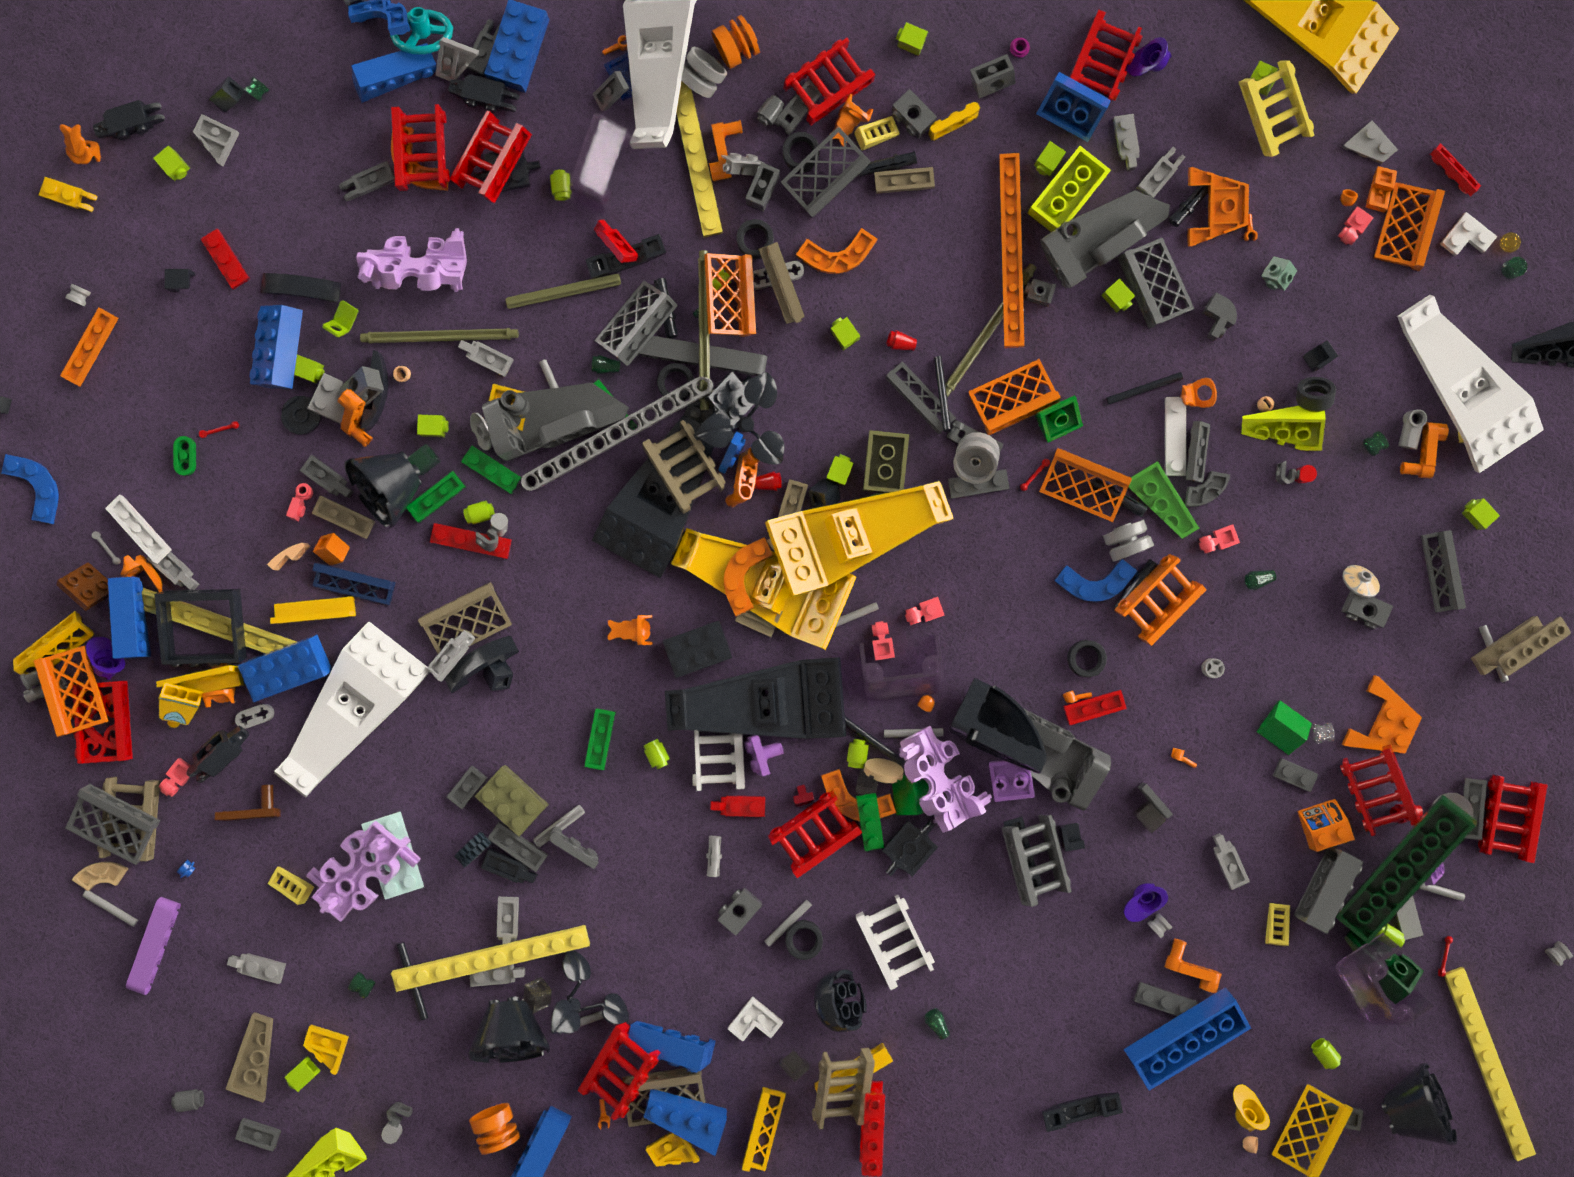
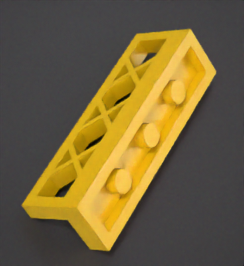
M354 597L274 604L275 617L270 618V623L280 624L356 616Z
M74 611L14 658V671L20 675L23 673L28 674L25 670L29 667H35L34 660L40 659L44 655H55L78 648L91 638L94 632L82 623L80 614ZM78 628L85 632L82 637H73V632ZM70 642L68 648L57 649L59 643ZM59 658L52 660L54 666L61 661Z
M232 665L156 681L157 687H163L165 682L203 691V693L244 685L238 666Z
M883 1043L870 1050L875 1060L873 1073L893 1062ZM858 1068L836 1070L831 1073V1078L855 1076ZM817 1081V1082L815 1083V1090H816V1092H817V1089H818V1082H819V1081ZM854 1084L830 1086L828 1094L843 1092Z
M765 1087L762 1088L742 1163V1170L750 1172V1168L766 1170L786 1093ZM770 1094L780 1097L779 1104L773 1108L768 1103ZM771 1113L775 1119L774 1123L766 1127L763 1122L764 1116ZM766 1132L769 1142L761 1146L758 1142L759 1135ZM759 1151L764 1156L763 1165L752 1162L754 1154Z

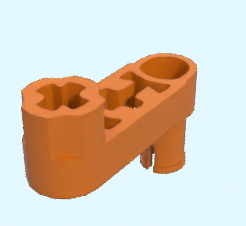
M741 120L723 124V122L711 124L719 161L709 163L713 181L732 177L731 174L723 171V164L726 163V159L721 156L727 155L724 138L728 135L743 133Z
M347 389L338 398V403L345 408L340 429L348 436H353L363 447H366L373 438L362 430L359 424L365 401L351 389Z
M1426 422L1423 425L1420 463L1402 462L1400 465L1401 474L1417 475L1420 478L1430 479L1434 476L1438 441H1446L1449 433L1447 424Z
M751 448L746 449L739 455L734 491L725 499L728 506L735 507L737 504L744 503L752 497L758 462L760 461L755 458Z
M1174 938L1170 955L1167 956L1165 967L1201 979L1199 988L1216 993L1222 973L1183 961L1182 956L1187 942Z

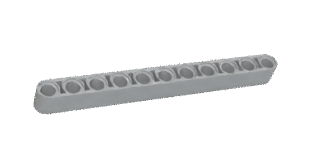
M698 377L526 473L521 479L522 486L530 491L543 487L708 395L713 389L712 381L707 377ZM705 380L708 388L702 392L699 390L698 384L700 381ZM684 390L690 392L688 401H684L681 398V393ZM668 399L673 403L670 411L664 408V402ZM650 409L654 410L656 414L655 419L652 421L647 418V412ZM632 419L638 421V428L636 430L630 427ZM616 428L621 431V437L618 440L613 437V431ZM598 438H601L604 441V446L602 449H599L596 446V440ZM582 447L587 451L585 458H581L579 455V450ZM564 457H567L570 461L568 468L562 464ZM548 466L553 470L551 477H548L545 473ZM530 476L536 479L534 487L529 484Z

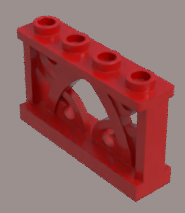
M128 681L97 683L106 715L114 718L115 724L106 729L104 736L99 734L93 727L73 733L76 740L75 758L77 763L133 759ZM75 684L71 693L79 697L83 687ZM112 687L113 692L103 696L100 688ZM89 695L90 698H91V701H90V703H91L92 700H93V698H94V696ZM80 702L76 712L85 715L86 709L89 706ZM106 704H108V707H110L113 704L114 711L110 712ZM92 709L88 718L92 719L97 710ZM73 715L75 727H78L82 718ZM112 730L115 731L116 738L110 735ZM90 743L94 745L93 750H96L100 744L102 745L98 755L93 756L89 753ZM107 748L117 751V755L104 756Z

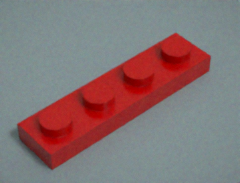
M434 523L430 542L508 559L512 540L499 537L497 548L489 552L476 544V532ZM479 533L486 539L491 541V538L488 537L487 534Z

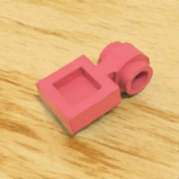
M1357 206L1344 223L1349 228L1344 227L1338 235L1341 238L1340 241L1346 245H1352L1358 238L1356 233L1361 235L1374 217Z
M301 483L296 487L295 498H292L286 514L287 517L298 522L300 517H303L305 514L304 500H308L313 496L312 487L306 483Z
M1234 525L1213 531L1215 538H1211V535L1199 538V546L1201 551H1204V554L1216 550V545H1218L1219 550H1223L1240 543Z
M938 597L919 603L921 610H917V607L905 610V617L910 625L921 622L922 616L925 622L944 616Z
M875 622L872 625L873 637L877 636L879 640L872 641L875 660L894 658L892 637L885 638V635L889 634L887 622Z
M178 758L166 773L171 779L165 778L160 783V791L166 796L173 797L179 790L177 785L184 786L190 778L186 775V772L191 766L183 759Z

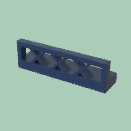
M314 563L313 571H316L314 587L390 605L396 582ZM321 573L329 574L332 582L327 585L319 584ZM345 578L349 580L352 586L343 590L337 581ZM365 583L371 591L366 594H360L356 586ZM379 588L389 589L386 600L380 599L375 591Z

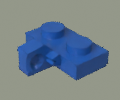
M735 433L718 469L720 472L725 474L728 467H733L737 459L734 455L739 454L745 445L746 439H742L743 434Z

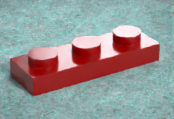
M1441 143L1430 153L1434 163L1441 165L1446 170V175L1459 184V188L1463 193H1468L1471 197L1481 187Z
M215 229L201 238V241L233 290L250 280L219 229Z
M1121 690L1063 706L1068 725L1127 709Z

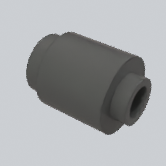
M774 95L767 98L756 113L758 116L757 120L764 126H772L776 118L783 111L784 103Z
M193 1089L176 1092L171 1100L172 1108L176 1112L197 1110L204 1105L203 1091Z

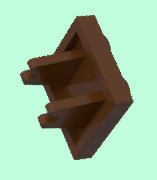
M89 562L60 578L56 583L64 593L85 611L109 597L108 579Z

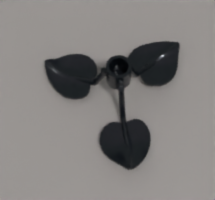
M764 372L749 380L744 388L746 400L751 404H755L747 416H743L735 425L730 426L731 420L727 415H712L702 423L697 432V437L713 447L722 448L727 446L733 439L731 429L737 428L741 432H750L758 438V440L751 444V451L755 458L763 463L775 465L781 464L783 461V438L774 431H766L760 436L753 430L754 421L751 418L759 406L768 409L773 406L777 399L775 381L768 372Z
M574 950L567 951L562 962L563 973L570 981H577V985L570 995L567 996V1000H560L554 1006L551 1018V1033L571 1034L576 1032L581 1022L578 1013L598 1007H603L602 1016L607 1022L614 1025L627 1023L629 1021L627 1006L623 999L614 993L606 995L604 1003L581 1008L580 1001L573 998V996L582 984V980L586 981L590 978L591 969L588 961L580 953Z

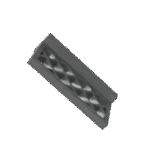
M838 126L781 183L804 209L814 217L856 178L871 161ZM837 133L844 138V147H832V138ZM846 141L851 147H846ZM821 149H830L829 161H818V152ZM832 149L844 150L843 161H831ZM846 150H855L859 155L854 162H845ZM806 163H815V175H803V166ZM817 163L829 164V175H817ZM831 164H843V172L839 176H831ZM845 164H851V165L845 170ZM792 177H801L800 189H793L786 182ZM803 177H815L814 189H803ZM817 178H828V187L825 190L816 189ZM795 191H800V197L795 193ZM802 191L814 192V200L808 206L802 200Z
M1163 238L1133 250H1128L1117 258L1149 329L1194 309ZM1159 244L1162 251L1160 257L1151 253L1153 246ZM1139 252L1146 255L1143 264L1136 260L1134 254ZM1149 257L1158 261L1156 269L1147 266ZM1161 263L1169 266L1168 274L1159 271ZM1144 270L1154 273L1151 281L1144 278ZM1157 275L1166 278L1164 287L1155 284ZM1170 280L1176 282L1178 286L1176 292L1167 289ZM1153 287L1162 291L1159 299L1152 296L1151 291ZM1165 293L1174 296L1172 305L1163 301ZM1177 299L1184 300L1187 308L1180 309L1175 307ZM1161 305L1170 309L1168 316L1162 318L1159 311Z
M644 280L595 339V342L628 366L678 305L666 293L659 291ZM648 288V295L642 297V293ZM648 301V306L641 308V303ZM636 305V310L629 312V309ZM635 316V322L629 323V318ZM624 320L623 325L617 327L619 321ZM623 331V336L616 339V333ZM611 335L610 341L603 342L607 336Z
M91 784L81 788L77 794L79 797L65 829L137 865L160 820ZM84 800L90 803L93 811L85 813L82 806ZM104 810L108 812L110 820L103 822L99 811ZM94 813L98 824L90 826L86 815ZM80 817L85 826L82 829L74 826L75 820ZM117 820L125 821L128 829L120 831ZM112 822L115 833L108 835L104 825ZM99 826L103 837H95L92 828ZM141 829L145 831L144 838L138 840L134 830ZM130 832L133 842L125 844L122 834ZM117 836L120 846L115 847L111 845L109 838ZM128 846H135L137 851L135 857L129 854Z

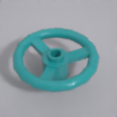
M415 7L407 13L412 31L407 42H402L398 35H390L393 44L403 52L429 54L440 49V40L426 46H415L418 40L427 38L431 33L442 34V38L451 39L453 26L449 18L442 13ZM429 18L440 21L444 26L430 24Z

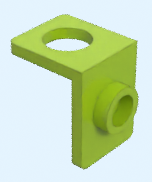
M342 300L333 320L323 324L322 327L336 337H340L351 330L358 310ZM330 326L337 327L340 331H336Z

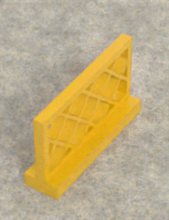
M1307 1083L1271 1155L1308 1177H1319L1353 1108L1347 1104L1344 1105ZM1309 1090L1317 1094L1319 1103L1308 1105L1306 1095ZM1333 1103L1339 1109L1336 1114L1327 1116L1324 1104ZM1321 1105L1325 1117L1313 1119L1310 1108ZM1307 1109L1311 1120L1299 1122L1298 1111ZM1326 1120L1329 1127L1327 1132L1318 1133L1315 1122ZM1312 1123L1315 1134L1305 1137L1301 1125ZM1298 1126L1302 1138L1291 1140L1288 1130ZM1285 1136H1286L1287 1139H1288V1141L1283 1142V1140H1284V1138H1285ZM1317 1137L1320 1145L1319 1148L1309 1151L1306 1140ZM1303 1141L1307 1152L1295 1154L1292 1143ZM1289 1144L1293 1155L1285 1157L1278 1153L1280 1146ZM1316 1153L1312 1160L1311 1154ZM1308 1155L1311 1163L1308 1170L1299 1165L1297 1157Z

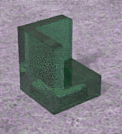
M427 444L408 457L411 465L415 464L420 475L426 474L442 462Z

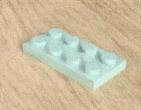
M401 811L361 824L363 831H366L373 822L377 821L397 839L401 840L405 836L408 837ZM409 843L407 847L412 850L411 843ZM370 853L372 860L374 861L375 855L374 853ZM399 855L396 857L400 863L398 873L386 885L379 880L385 899L424 887L417 864L413 868ZM384 864L385 870L390 872V867Z

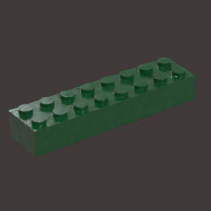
M1442 794L1348 899L1343 909L1337 913L1336 918L1369 944L1474 829L1477 820Z

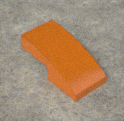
M1380 166L1376 168L1366 208L1386 212L1391 191L1395 186L1397 171Z

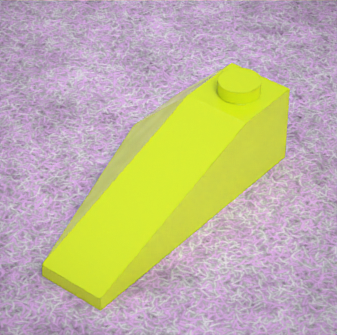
M1294 406L1246 415L1242 417L1241 434L1261 440L1268 438L1278 440L1277 444L1284 445L1285 442L1291 443L1298 450L1322 451L1325 410L1309 411L1301 406Z
M335 1128L320 1138L287 1177H335V1171L343 1168L345 1172L352 1170L367 1160V1158L349 1132Z

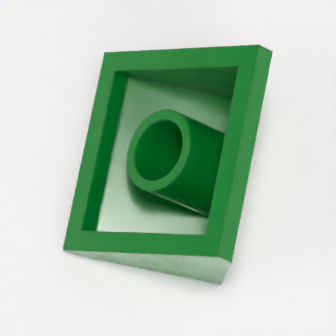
M1075 395L1035 415L1047 443L1083 427Z
M1279 700L1259 727L1257 733L1290 755L1307 741L1312 723Z
M903 774L902 780L899 781L897 779V782L892 783L896 815H919L924 813L919 799L928 794V783L924 779L911 783L906 774Z

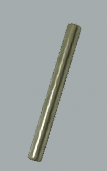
M612 274L506 298V305L508 309L618 286L621 284L619 274Z

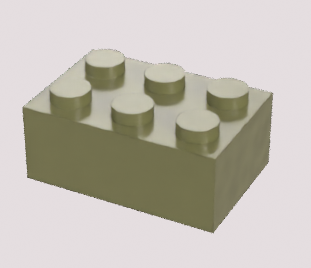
M869 431L863 492L884 494L904 490L909 434Z
M506 765L502 766L475 796L518 836L522 835L549 805Z

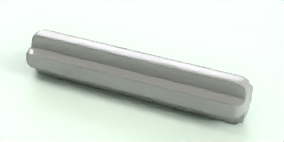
M580 805L576 806L533 839L534 843L538 847L544 845L550 840V831L553 827H560L561 830H564L585 813L584 809Z

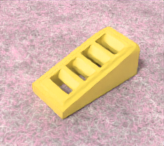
M891 116L860 126L854 134L861 150H865L894 138L900 133ZM885 124H888L890 133L887 132ZM878 127L881 128L883 135L880 134ZM871 130H873V132H874V134H875V138H873V136H872V134H871V132H870Z
M281 867L276 868L268 882L270 886L297 905L305 904L314 889V886ZM282 875L284 877L279 885L277 882ZM289 880L290 882L287 888H285L284 886L286 882ZM297 885L294 892H292L293 886Z
M1269 903L1265 944L1289 946L1290 905ZM1274 910L1284 911V915L1274 914ZM1274 918L1284 919L1283 923L1274 922ZM1274 927H1282L1283 929L1282 931H1276ZM1273 935H1280L1282 938L1274 939Z

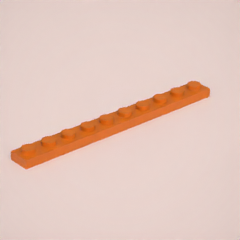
M1019 153L999 154L1004 348L1024 347Z

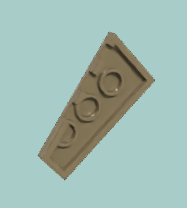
M256 1012L252 1014L226 1090L262 1103L265 1101L273 1018Z

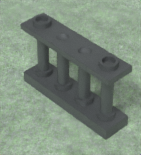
M1040 814L1038 815L1039 824L1022 830L1015 826L1002 828L1021 905L1030 907L1038 905V895L1056 888L1060 892H1072L1070 887L1071 881L1066 872L1055 830L1056 824L1052 815ZM1042 831L1045 842L1024 850L1022 838ZM1047 850L1050 861L1029 869L1027 857ZM1052 869L1055 881L1034 888L1032 876Z

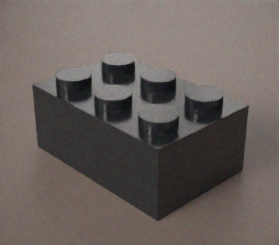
M720 621L663 640L676 678L733 658Z

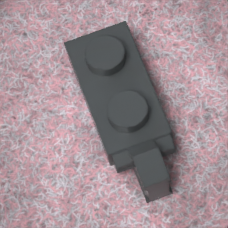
M313 455L309 457L300 470L331 494L338 496L341 493L345 497L350 498L354 493L345 486L348 482L344 477Z

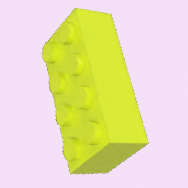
M1079 146L1031 206L1028 214L1050 232L1054 231L1063 222L1070 221L1075 217L1111 170L1083 147Z

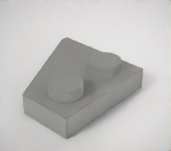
M443 37L440 40L436 76L449 81L451 79L456 80L479 54V50Z
M201 114L193 131L215 158L216 162L220 166H224L239 132Z
M1373 121L1368 123L1342 146L1345 150L1354 151L1358 155L1370 158L1379 164H1382L1398 150Z
M324 373L307 409L341 424L344 407L338 403V398L341 396L340 387L343 385V381Z

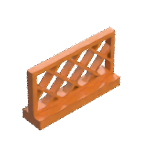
M1396 182L1374 258L1412 267L1413 270L1420 271L1425 264L1445 191L1440 189L1433 191ZM1398 189L1406 190L1410 197L1400 201L1397 196ZM1420 194L1428 195V202L1420 206L1415 197ZM1412 200L1417 209L1408 213L1403 204ZM1399 206L1404 216L1395 220L1391 212ZM1419 211L1423 219L1422 222L1415 225L1410 215ZM1406 218L1411 228L1402 232L1397 223ZM1394 225L1399 234L1390 239L1386 230ZM1414 230L1418 236L1417 240L1409 243L1404 234ZM1401 237L1406 246L1397 251L1392 241ZM1389 244L1394 253L1389 256L1381 255V247ZM1408 248L1412 254L1411 261L1403 260L1399 253Z
M704 254L708 334L739 335V337L756 334L752 255ZM711 259H716L721 265L717 271L711 266ZM730 260L736 261V270L734 272L726 265ZM722 269L730 275L726 281L719 275ZM714 278L722 285L717 291L712 286ZM732 279L737 283L735 292L728 286ZM724 288L731 295L727 301L720 295ZM715 298L723 305L719 310L713 306ZM732 299L738 303L736 311L729 305ZM725 308L732 315L728 321L720 314ZM716 318L724 324L720 330L714 327V320ZM734 318L739 323V330H734L730 325Z
M1040 359L968 391L985 426L987 435H992L1059 403L1061 399ZM1038 366L1041 372L1039 379L1029 376V369ZM1017 375L1024 378L1021 387L1010 383L1013 376ZM1026 379L1037 382L1034 391L1023 388ZM999 383L1006 386L1003 395L992 392L994 385ZM1039 383L1047 385L1050 392L1046 394L1036 392ZM1008 387L1019 390L1016 399L1005 396ZM1021 391L1031 394V401L1027 403L1019 401ZM979 392L988 394L986 402L977 401L974 394ZM990 395L1001 398L999 407L988 404ZM1003 400L1015 403L1013 409L1009 411L1001 409ZM989 408L997 411L995 417L987 421L984 415L985 409Z
M1057 448L1039 492L1113 522L1132 478ZM1057 461L1064 463L1068 472L1057 476L1054 469ZM1069 466H1072V467H1074L1075 469L1070 470V469H1069ZM1081 470L1084 472L1086 479L1075 483L1071 472ZM1053 472L1055 477L1050 479L1051 474ZM1087 473H1089V474H1091V475H1094V476L1088 478ZM1069 474L1073 485L1062 489L1058 478ZM1099 477L1102 479L1105 487L1094 491L1090 480ZM1056 479L1060 490L1053 493L1045 490L1048 482ZM1105 480L1111 482L1112 484L1107 486ZM1087 481L1091 492L1080 496L1076 485ZM1113 485L1123 487L1121 495L1112 499L1108 487ZM1075 487L1078 498L1073 500L1066 499L1064 490ZM1106 489L1110 500L1099 504L1095 493ZM1093 494L1097 505L1090 508L1084 506L1082 498ZM1118 499V502L1115 506L1114 500ZM1080 500L1081 504L1076 503L1074 501ZM1109 502L1112 503L1114 511L1111 517L1103 514L1101 505ZM1098 507L1100 512L1095 511L1093 509Z
M85 646L34 660L57 737L109 722ZM81 652L82 661L80 665L71 661L74 653ZM59 658L65 662L60 671L54 668L52 660ZM68 664L77 668L73 678L64 674ZM81 670L88 675V680L85 684L76 680ZM62 676L71 681L66 690L59 685ZM74 683L83 687L79 697L70 693ZM87 689L94 694L91 703L82 699ZM67 696L76 699L72 709L68 708L65 704ZM80 702L89 706L85 715L76 712ZM92 709L99 711L100 720L94 721L88 718ZM73 715L82 718L80 725L75 728L72 727L70 721Z

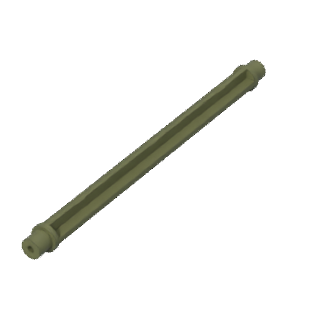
M701 250L699 251L698 259L699 377L710 379L704 254H707L708 251ZM705 380L700 381L699 390L702 392L707 390V382ZM706 396L699 399L700 410H709V403L705 400Z
M1031 263L1022 271L1023 289L1037 269ZM1003 301L947 383H945L947 397L955 390L963 375L1003 319Z
M510 328L368 332L360 334L361 342H369V344L511 340V338L519 337L518 329Z

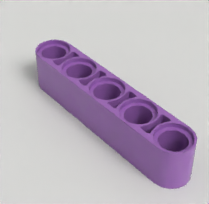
M160 897L155 903L128 977L126 989L143 995H147L152 987L150 984H153L156 976L157 964L160 965L165 951L164 946L167 945L172 931L170 928H173L178 915L177 909L181 907L180 903L164 897Z

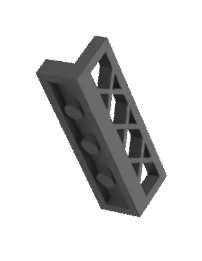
M902 361L893 371L891 370L886 375L885 379L940 434L943 431V424L937 418V412H941V410H937V405L940 407L939 399ZM903 368L908 373L907 381H902L895 373ZM910 384H918L921 387V395H915L910 389ZM923 398H931L934 401V409H929L923 403ZM949 411L951 424L956 417Z
M1452 530L1421 535L1435 612L1466 608ZM1437 537L1438 546L1435 550L1429 547L1427 538ZM1435 555L1442 561L1439 569L1432 566V559ZM1438 575L1445 578L1446 583L1442 589L1435 583ZM1442 594L1449 598L1450 606L1440 607L1439 598Z

